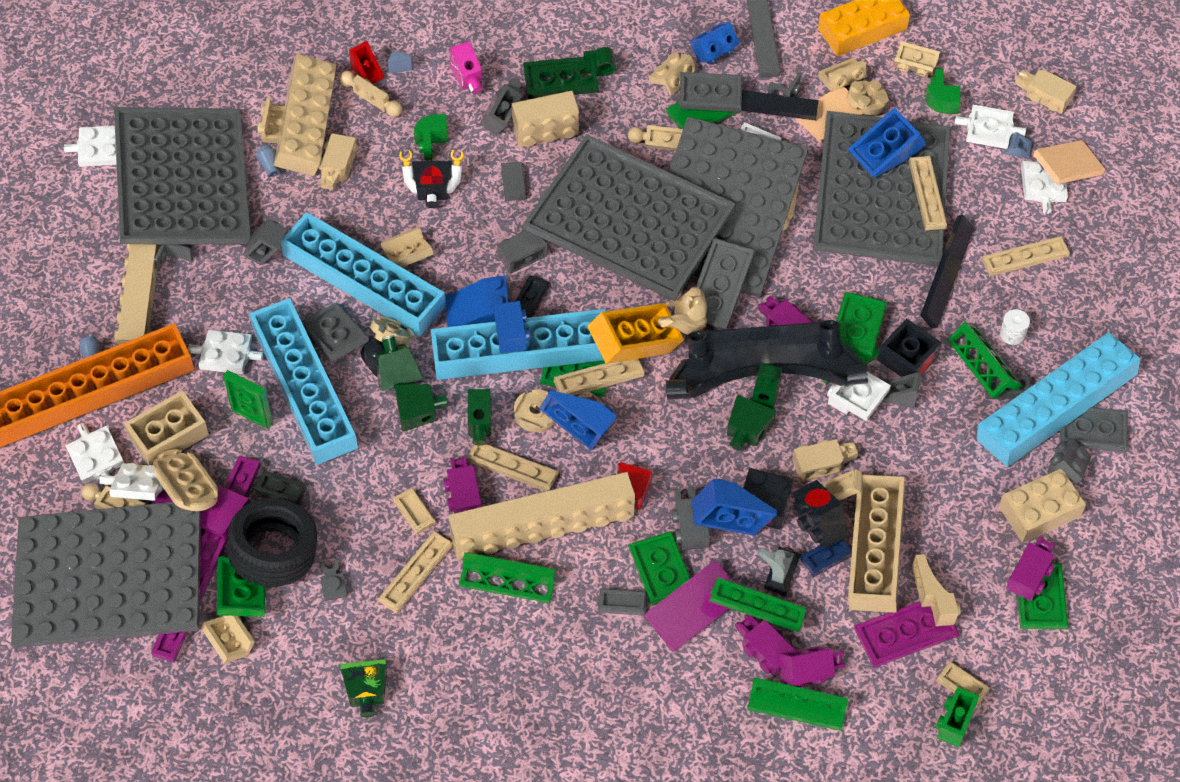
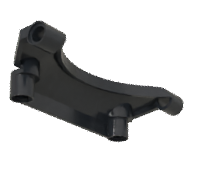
M835 320L703 332L695 331L687 336L689 359H683L669 380H666L667 400L696 398L721 384L758 375L760 364L762 363L781 367L783 369L782 374L811 376L838 386L868 384L867 364L849 346H841L840 325Z

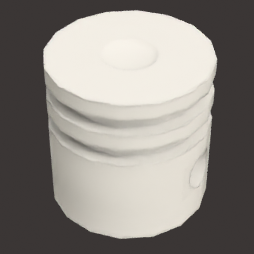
M1017 309L1010 310L1005 314L1000 329V336L1004 342L1010 345H1017L1024 341L1030 324L1028 315L1024 311Z

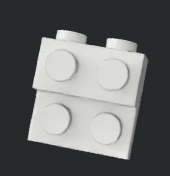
M868 373V384L832 385L827 393L829 397L828 404L846 415L850 411L867 421L890 391L891 385Z

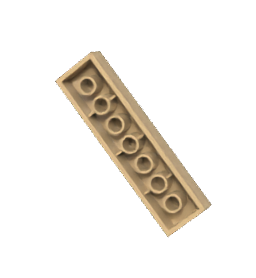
M625 472L448 515L450 537L453 542L457 560L463 559L464 552L478 555L485 553L489 555L500 549L517 548L520 544H535L549 537L559 538L569 532L580 533L590 527H604L614 521L625 522L634 517L635 494L628 473Z

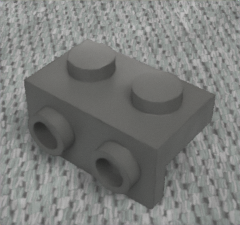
M1072 438L1065 443L1063 441L1054 449L1055 454L1049 461L1051 464L1048 472L1052 473L1061 468L1076 484L1083 479L1091 456L1084 447L1080 446Z

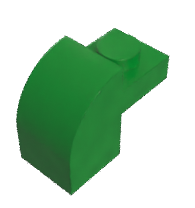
M935 69L934 77H930V83L927 84L925 93L926 103L936 112L958 114L960 86L944 85V69Z
M446 114L425 116L414 127L415 144H419V153H424V160H433L432 143L448 142Z

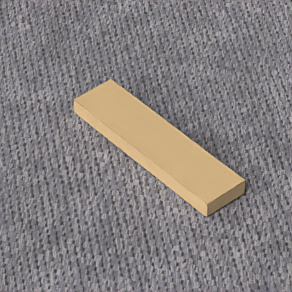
M911 157L909 159V166L925 230L946 229L947 222L931 157Z
M1059 236L982 256V262L990 277L1068 257L1070 252L1063 237Z
M633 359L609 364L604 363L554 377V383L558 392L574 396L643 377L645 372L640 360Z
M488 444L482 446L474 445L467 457V462L544 491L552 489L559 475L557 470Z
M433 531L381 594L378 601L395 613H398L451 549L453 542Z

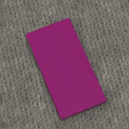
M216 484L218 487V500L211 508L202 510L201 528L225 539L228 535L232 518L242 507L251 502L249 498ZM162 490L156 500L153 501V504L173 501L168 493Z
M716 560L644 614V617L672 652L729 609L709 601L711 597L710 591L717 577L733 582Z
M920 601L897 609L896 613L889 612L854 625V630L873 668L959 637L955 624L936 626L931 606L922 607Z

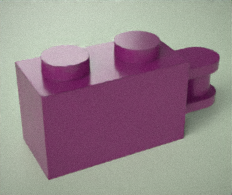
M769 296L765 303L758 305L759 311L767 317L766 326L814 322L811 318L804 316L796 305L789 303L786 299L779 303L772 296Z
M465 455L459 459L450 458L451 469H447V478L443 479L445 492H450L451 498L447 499L449 512L454 511L455 514L480 508L481 500L474 465H467Z
M1041 535L1035 545L1030 542L1028 543L1006 587L1007 590L1029 601H1032L1035 594H1041L1045 583L1042 582L1044 577H1050L1055 567L1052 564L1054 554L1051 553L1055 542L1052 541L1050 543L1044 540V537Z
M746 615L742 622L735 624L738 632L744 637L743 649L749 657H754L759 662L761 669L766 674L770 673L776 678L781 674L779 654L795 651V649L767 621L763 620L761 623H758L752 616Z
M819 645L780 653L782 682L800 688L805 687L808 682H826L827 678L835 677V669L845 667V663L842 662L844 650H833L832 648Z

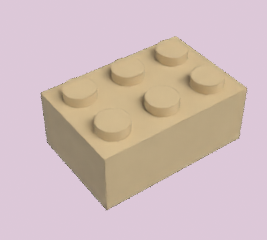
M572 91L512 103L513 131L518 147H530L542 142L549 143L557 139L572 138L579 135V110Z
M183 390L124 423L128 438L148 466L153 465L156 456L163 451L171 449L183 451L209 436L204 419Z
M1059 469L1003 494L999 508L1021 542L1024 543L1080 518L1086 504L1064 471Z

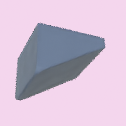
M393 50L388 59L389 73L412 71V55Z
M1015 132L1010 137L1008 148L1005 149L1004 154L1030 158L1032 141Z

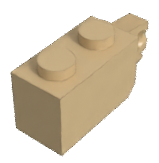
M1039 70L1035 75L1021 71L1015 81L1016 85L1027 91L1026 97L1030 98V100L1048 107L1051 111H1056L1060 114L1069 105L1076 90V85L1046 70Z
M332 133L329 141L325 142V154L321 157L318 166L322 175L321 188L334 190L338 181L347 180L357 152L356 138Z
M837 439L831 441L823 440L818 444L802 445L794 449L792 461L800 483L840 473L843 463L856 459L858 452L854 442L838 444Z

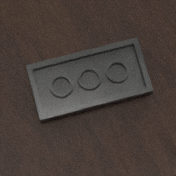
M713 239L696 287L703 290L707 302L706 326L719 330L728 329L755 254L754 250Z

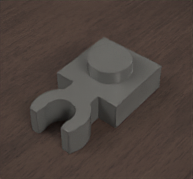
M337 559L334 560V567L332 569L326 568L325 562H322V572L326 575L320 577L324 601L347 597L343 573L337 574L339 572Z

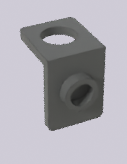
M798 72L789 89L770 82L768 93L775 94L773 89H777L784 96H797L801 89V73Z
M162 244L154 258L157 271H160L168 255L190 262L193 260L191 249L182 244Z

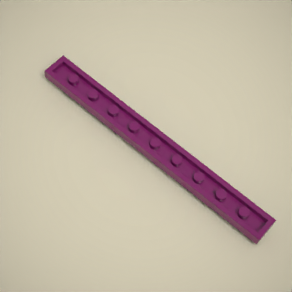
M238 456L225 488L247 498L261 467L260 461ZM205 530L201 539L200 603L217 567L218 557L222 556L228 542V535L224 539ZM188 632L159 634L151 651L152 656L175 663Z

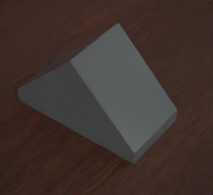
M917 372L885 381L891 387L882 402L914 408L922 374Z

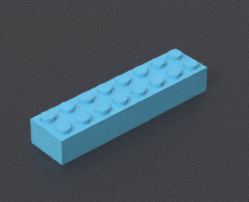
M308 212L302 216L282 239L281 248L283 256L382 315L401 322V326L406 329L409 327L419 337L446 307L445 292Z
M289 298L249 313L253 331L315 464H321L358 449L354 430L291 299Z
M598 309L527 318V322L524 323V328L528 327L530 341H526L527 350L500 353L495 322L431 329L437 380L602 361L604 359L587 326L601 312L606 310Z
M1108 332L978 424L977 440L1008 468L1060 431L1062 427L1067 426L1089 408L1095 406L1138 375L1141 358Z

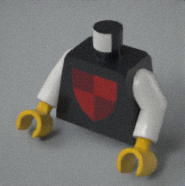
M455 149L452 150L451 157L454 160V164H452V161H412V165H410L411 151L408 150L410 155L408 159H403L402 152H400L399 158L404 163V166H402L404 183L412 193L417 194L418 200H426V207L436 208L438 200H447L449 193H452L460 184L462 172L460 162L465 157L462 150L461 157L458 159L454 157Z

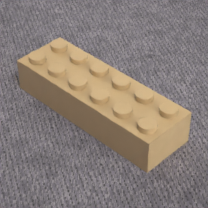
M296 54L290 71L274 166L315 176L321 160L337 64Z
M861 475L860 492L857 493L848 593L849 610L896 613L905 477Z

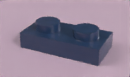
M842 540L826 550L819 545L801 555V561L810 574L815 577L851 557L852 551L846 542Z

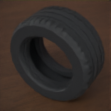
M279 498L260 499L242 507L232 518L228 530L227 555L233 569L245 580L260 586L280 587L301 579L309 572L314 563L317 546V527L309 513L297 504ZM265 531L280 532L294 540L296 546L287 552L273 554L255 549L248 540L255 534Z

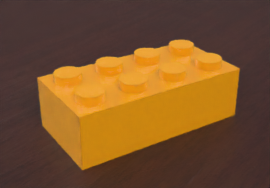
M854 0L820 13L818 30L838 57L907 30L910 14L900 0Z
M666 303L601 312L587 326L606 364L669 354L684 341L679 330L673 327L662 328L658 323L661 317L672 316Z

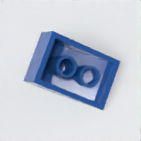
M894 107L847 150L875 178L910 159L927 143L921 134Z
M506 275L481 279L447 295V327L495 322L493 304L511 302L510 288Z
M553 390L549 391L539 408L540 411L590 450L597 445L617 418L610 407L600 402Z
M713 478L692 500L694 525L755 536L777 515L776 509L734 482L724 481L720 478Z

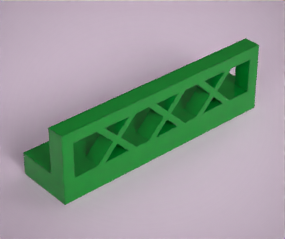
M965 321L947 339L993 399H996L1007 387L1017 391L1022 386L977 327ZM965 334V345H958L956 341ZM970 349L977 350L976 360L969 359ZM983 363L988 364L987 374L980 373L981 364ZM992 378H999L1002 383L993 390L991 387Z
M464 552L462 560L463 570L459 581L460 587L550 604L556 579L555 569ZM468 571L476 572L481 577L476 582L465 581ZM497 576L504 583L496 587L491 586L487 580ZM518 580L523 581L526 587L517 591L513 590L510 584ZM538 585L548 586L546 596L536 594L533 588Z
M719 577L716 578L710 591V602L799 632L806 611L805 607Z
M754 677L747 710L842 731L848 698Z

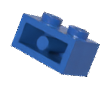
M721 22L689 40L698 62H707V64L716 62L718 56L722 54L726 55L735 50L734 47L740 44L731 22Z
M520 301L493 304L500 353L527 350L526 341H530L529 328H524L527 316L526 310H521Z

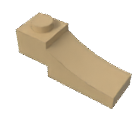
M925 554L916 555L912 570L921 606H931L936 626L954 625L961 612L959 602L955 600L954 593H948L937 581L928 565Z

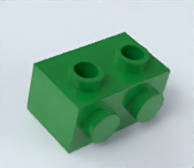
M958 686L953 696L948 695L944 708L947 709L945 717L940 715L935 729L939 730L937 739L958 748L960 747L978 703L979 695Z

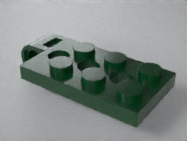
M600 47L593 51H583V57L523 62L527 99H535L572 91L573 95L598 93L597 76L611 75L616 71L613 49ZM589 73L591 76L583 77L581 74ZM562 75L571 76L569 79L561 78ZM542 77H549L550 80H548V81H543V80H541V78H542Z

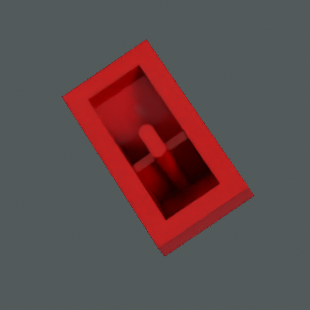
M364 41L349 49L351 68L358 76L369 80L372 84L385 78L368 41Z
M620 462L618 463L617 474L628 473L635 494L634 505L639 510L642 508L651 485L652 471Z

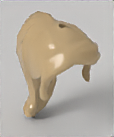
M692 287L674 302H666L667 306L675 307V312L670 317H661L658 320L662 328L673 327L687 335L695 331H704L707 325V302L702 289Z

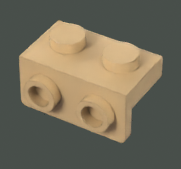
M901 41L897 55L894 58V66H897L896 69L903 72H908V70L915 71L921 77L933 76L940 52Z
M672 53L648 77L651 83L665 85L668 93L674 95L680 89V73H697L698 70L691 55Z
M851 58L819 71V79L830 91L836 90L854 81L866 78V62L864 60L858 62L855 58Z
M266 98L265 105L261 107V117L263 118L262 121L258 122V134H261L262 142L278 143L284 106L272 105L271 98Z
M419 227L381 242L385 258L402 268H406L414 262L425 260L428 256L433 255L432 247L424 240Z
M223 615L222 617L203 622L201 627L224 664L248 656L253 647V636L241 622L240 616Z

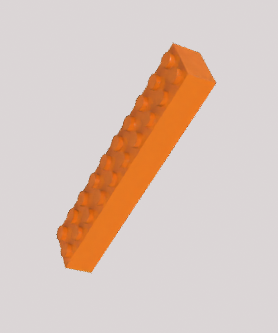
M173 323L0 391V447L194 371L191 356L176 324Z

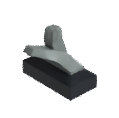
M779 547L775 554L764 548H759L757 554L771 566L764 589L786 596L801 554Z

